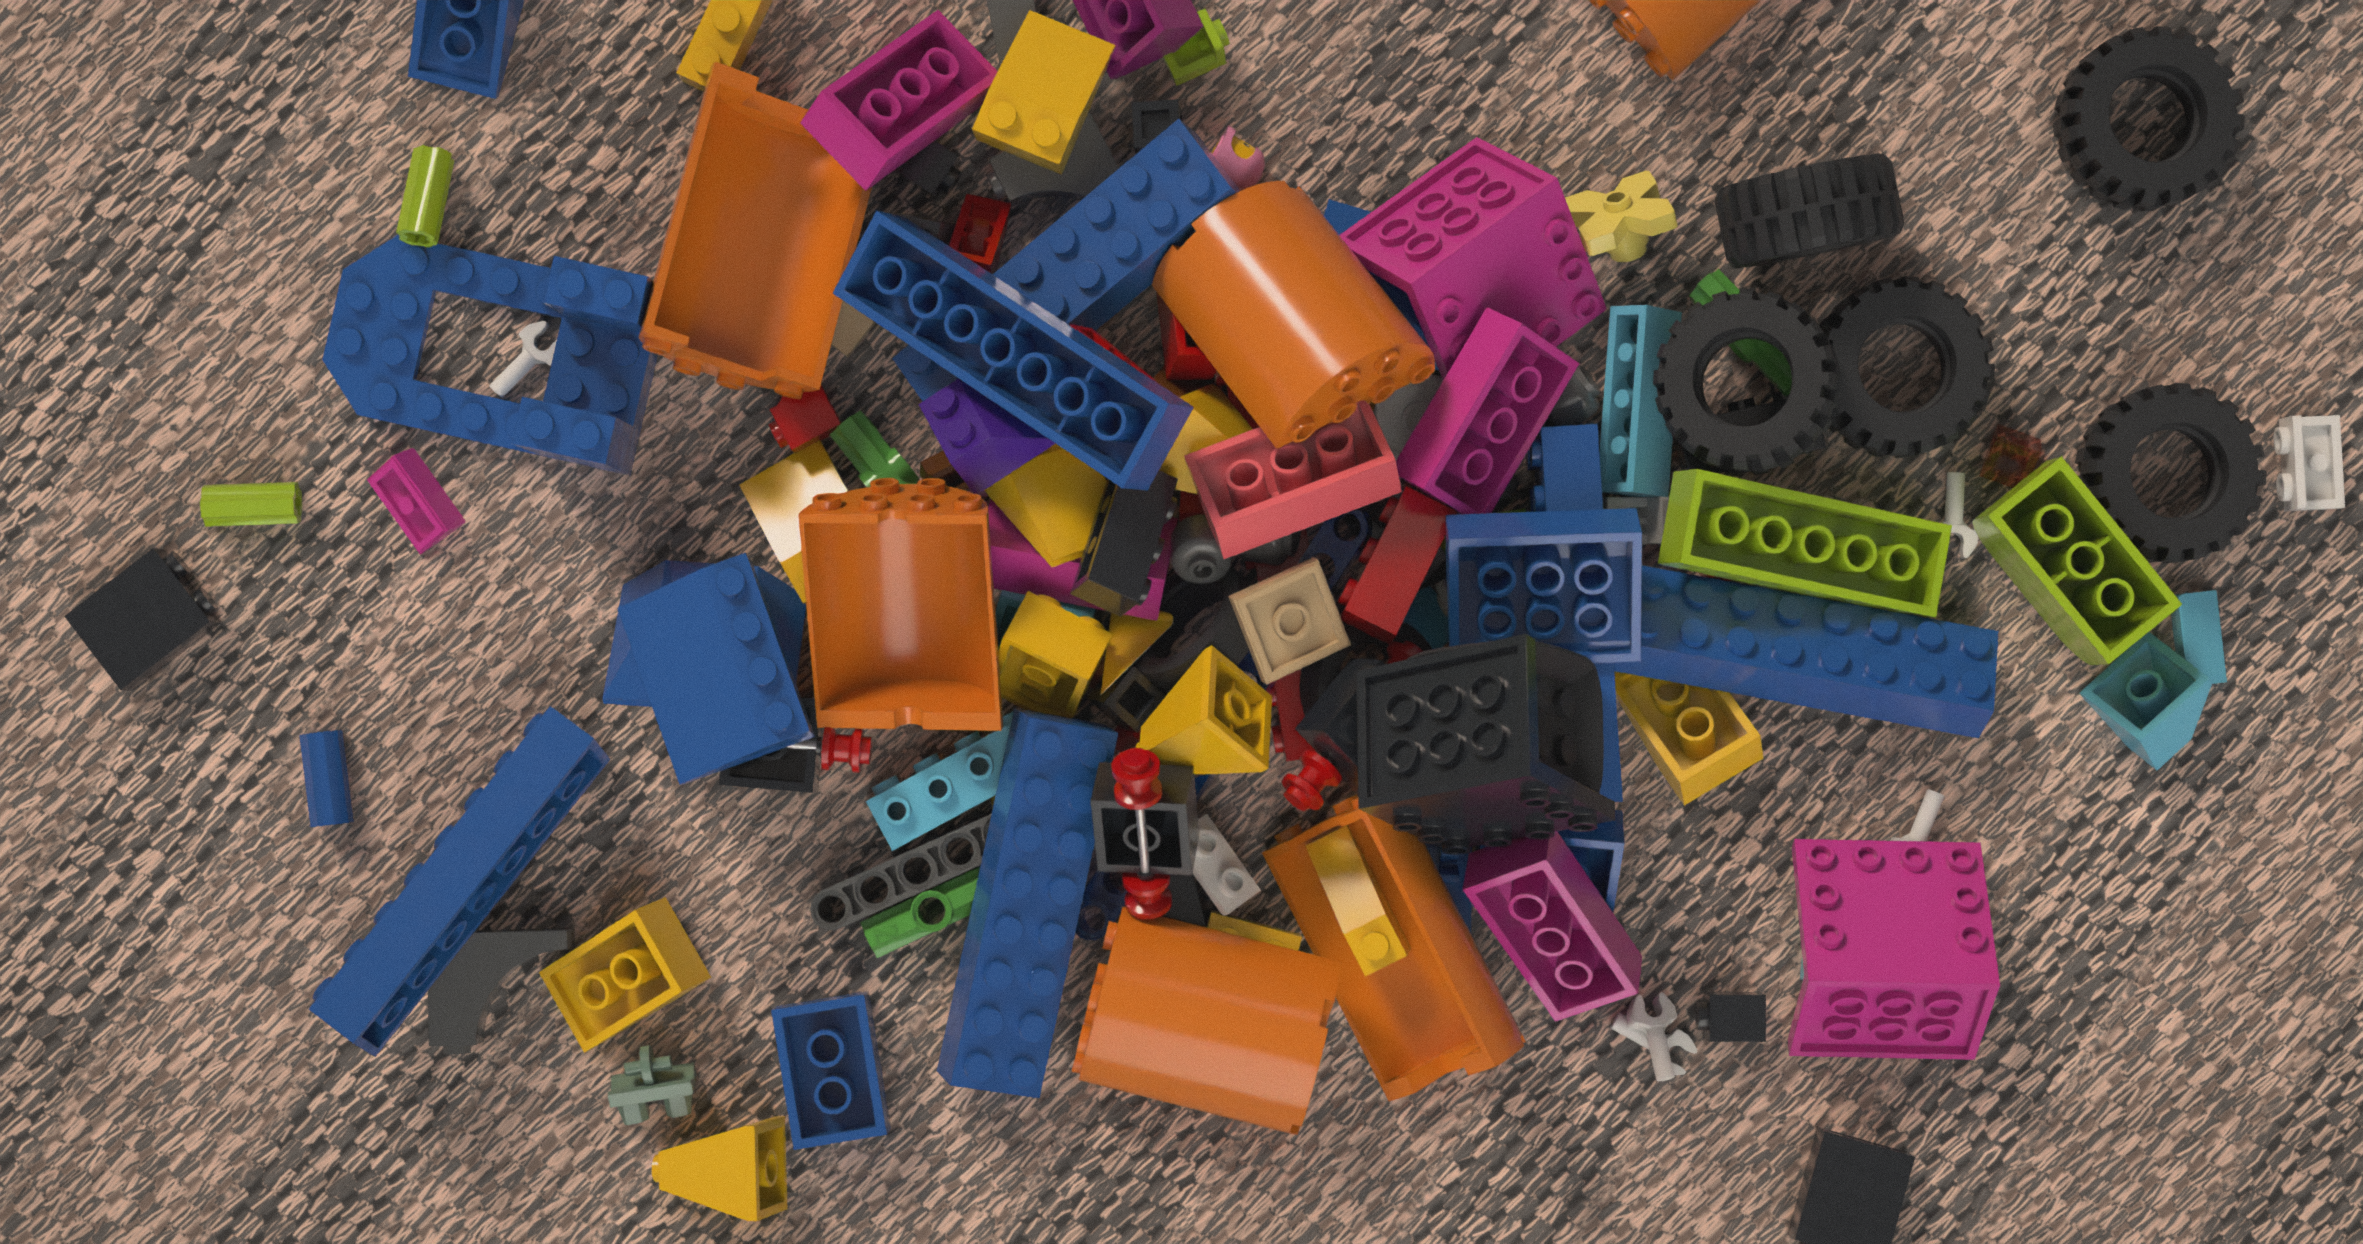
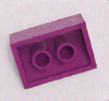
M1073 0L1088 34L1116 45L1106 69L1110 79H1118L1163 58L1171 52H1176L1203 27L1191 0Z

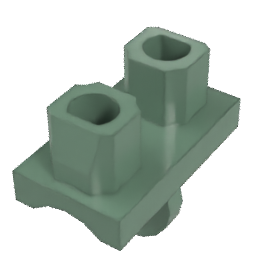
M651 1045L640 1047V1060L625 1062V1073L611 1076V1091H608L607 1094L610 1108L618 1107L625 1125L643 1123L645 1120H648L650 1115L648 1102L664 1099L667 1116L672 1118L691 1114L697 1076L694 1062L672 1065L670 1055L655 1058Z

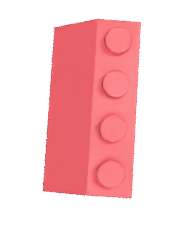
M1365 400L1356 403L1357 408L1355 412L1346 420L1340 423L1331 422L1315 430L1309 438L1299 443L1292 441L1276 449L1263 430L1258 427L1184 455L1207 522L1223 559L1402 492L1395 457L1370 405Z

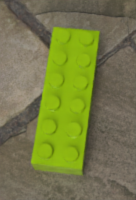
M1700 469L1674 471L1658 564L1800 595L1925 618H1936L1952 525Z

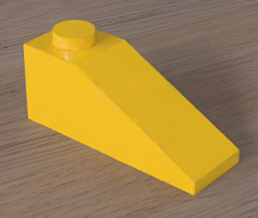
M1346 825L1307 844L1306 849L1338 923L1365 977L1406 957L1411 947L1349 826Z

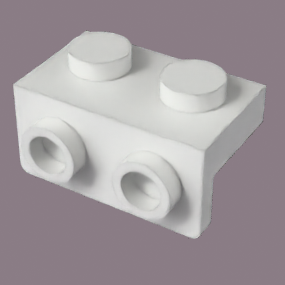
M2297 415L2279 419V427L2275 428L2273 441L2276 454L2281 455L2282 473H2279L2277 476L2276 492L2279 501L2284 502V512L2345 508L2340 415L2310 417Z
M1208 814L1198 819L1199 841L1193 874L1220 913L1226 916L1261 890Z

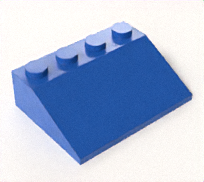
M1636 508L1445 515L1449 646L1489 642L1527 634L1534 638L1536 642H1543L1584 655L1593 663L1641 662L1642 529Z
M747 553L701 568L617 608L679 785H684L815 737L754 565Z

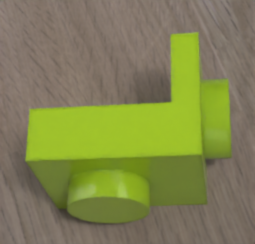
M1205 8L1197 12L1203 27L1176 52H1171L1163 57L1176 86L1227 64L1224 47L1230 45L1229 38L1220 19L1211 21Z

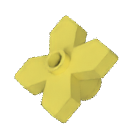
M1643 171L1622 178L1615 190L1607 194L1586 190L1565 197L1575 226L1580 227L1578 229L1581 241L1589 256L1607 252L1614 261L1630 262L1645 254L1649 236H1655L1678 227L1675 211L1668 199H1659L1657 182L1650 171Z

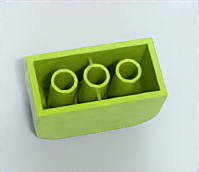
M2062 456L2045 461L1972 521L1976 534L1995 561L2057 637L2077 657L2089 665L2110 664L2182 605Z

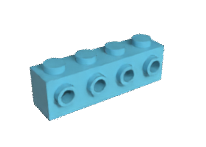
M1650 305L1610 306L1599 452L1603 493L1628 497H1668L1673 436L1665 426L1666 422L1663 415L1659 413L1655 398L1658 397L1657 388L1653 385L1654 370L1659 368L1660 360L1656 356L1661 343L1667 344L1672 335L1668 330L1676 320L1681 322L1682 312Z
M1013 712L1003 716L1002 731H995L984 738L976 731L954 743L957 752L951 756L940 760L938 754L935 753L913 765L916 772L914 776L900 783L895 775L871 788L875 797L867 800L866 803L892 851L996 795Z

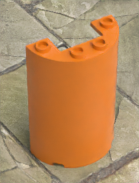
M715 61L710 68L639 332V339L643 343L642 348L644 350L674 361L672 368L677 372L691 376H699L700 372L716 376V383L718 385L733 390H743L744 385L747 384L774 389L775 393L788 398L801 399L803 392L820 390L843 301L834 295L833 291L856 250L872 187L865 191L800 124L808 109L756 91L759 77Z
M1357 794L1332 806L1335 815L1303 831L1298 823L1274 836L1278 844L1262 852V855L1313 954L1342 962L1335 998L1389 1102L1414 1094L1449 1072L1465 1068L1469 1076L1497 1067L1524 1047L1523 1043L1526 1041L1425 843L1419 842L1418 837L1408 832L1396 831L1393 829V825L1358 809ZM1346 825L1349 826L1411 947L1406 957L1366 977L1342 932L1306 849L1307 844Z

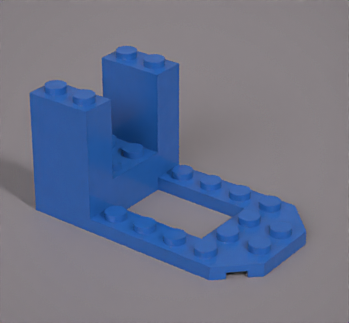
M396 235L343 269L322 360L359 416L631 476L658 354L644 350L642 348L643 343L639 339V332L653 280L648 276L558 256L553 257L552 266L548 268L439 243L429 248L418 245L412 246L399 240V235ZM436 291L561 319L543 401L522 397L521 403H516L416 380Z

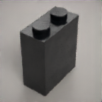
M152 548L64 616L120 690H135L221 624L214 614L218 610L217 604L203 588L200 587L196 590L186 578V575L190 573L188 566L174 551L167 553L166 550Z
M1817 1126L1788 1235L1794 1240L1799 1241L1798 1244H1891L1915 1156L1906 1151Z

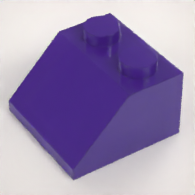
M959 378L918 404L949 462L974 494L981 493L1055 444Z

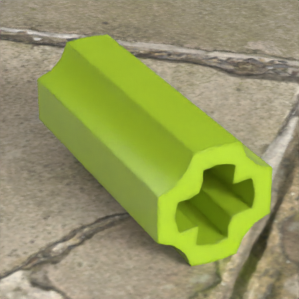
M425 145L413 148L396 230L399 240L412 246L418 245L428 248L438 244L455 161L451 158V152L440 147H428Z
M298 482L204 485L201 488V518L204 521L205 527L298 524L301 522L302 491L299 488Z

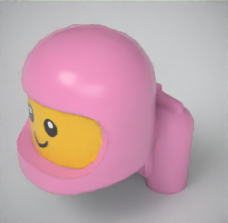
M1228 125L1224 135L1220 137L1211 153L1241 191L1258 183L1264 171L1265 159L1258 147L1254 148L1234 136L1236 129Z

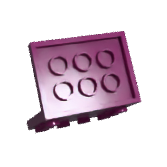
M1478 137L1340 234L1341 238L1368 271L1407 293L1429 348L1434 354L1435 362L1443 380L1487 307L1524 324L1555 347L1607 310L1558 178Z
M1794 839L1792 857L1804 978L1788 1035L1789 1056L1975 1060L2000 987L1981 842Z

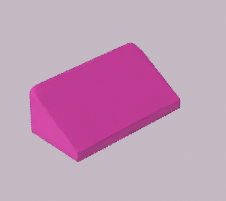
M414 448L393 455L367 479L420 555L466 522Z

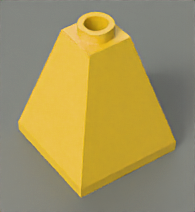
M1214 384L1207 385L1180 397L1194 408L1159 469L1178 479L1175 487L1176 490L1197 494L1184 455L1253 430L1222 390Z
M1211 645L1202 651L1141 726L1140 742L1136 744V748L1149 750L1156 754L1160 765L1194 766V775L1263 772L1269 769L1272 696Z
M775 1116L659 1151L652 1161L653 1180L659 1183V1190L746 1221H759L787 1210L785 1116Z

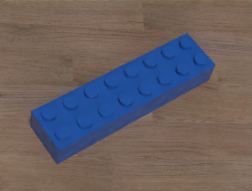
M1177 119L992 275L1068 325L1089 327L1096 331L1153 283L1156 270L1172 245L1181 247L1196 232L1191 225L1210 208L1240 190L1198 134L1180 119ZM910 345L906 346L892 358L922 402L958 379V377Z
M881 211L875 212L833 291L834 295L1124 489L1146 491L1149 489L1194 408L904 216Z
M1598 424L1542 427L1525 455L1527 470H1535L1536 486L1528 490L1529 512L1603 509ZM1614 662L1594 663L1600 679L1603 705L1604 758L1602 785L1599 794L1614 802H1623Z
M1642 565L1641 662H1614V671L1979 738L1994 712L1999 631Z
M549 706L544 714L538 713L529 721L523 732L525 738L514 752L509 750L498 760L493 771L495 775L484 789L482 787L476 789L470 795L464 805L466 812L455 826H447L437 837L434 843L436 850L424 864L422 862L418 863L408 873L404 880V886L406 887L394 902L392 900L386 902L380 908L373 921L376 925L364 940L360 938L349 947L343 957L345 964L334 978L331 976L326 978L313 994L315 1002L309 1010L350 1042L372 1056H377L610 761L608 755L592 736L551 706Z
M1014 708L937 1072L950 1086L1040 1098L1095 844L1090 800L1099 762L1112 763L1118 732L1103 723Z

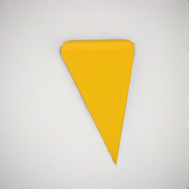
M1159 611L1157 621L1125 614L1120 617L1111 613L1109 632L1112 633V637L1106 648L1101 694L1174 624L1173 616L1170 613Z

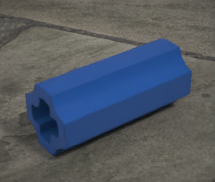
M333 730L299 735L310 827L354 822L343 731Z

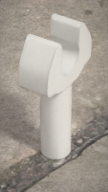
M547 322L532 323L520 331L519 336L523 341L522 353L489 385L501 398L535 365L548 364L551 366L556 341L552 343L549 349L544 351L539 350L536 344L539 336L543 335L548 329L549 324Z
M1947 472L1945 520L1942 523L1952 525L1951 533L1956 534L1961 542L1959 547L1960 558L1966 559L1975 549L1978 543V535L1975 530L1970 529L1963 521L1965 473Z
M1927 789L1910 833L1901 838L1892 837L1890 841H1927L1944 795Z
M1661 992L1653 1000L1656 1017H1651L1645 1011V1003L1642 996L1637 995L1631 1001L1627 1011L1628 1027L1640 1030L1646 1034L1656 1080H1670L1675 1076L1665 1029L1667 1025H1670L1677 1018L1675 1006Z
M1619 1012L1612 1022L1610 1029L1649 1050L1646 1034L1640 1030L1629 1028L1626 1016ZM1675 1028L1670 1034H1665L1669 1050L1673 1046H1681L1686 1051L1694 1054L1697 1053V1048L1692 1039L1683 1031ZM1672 1062L1674 1075H1684L1686 1073L1682 1067Z

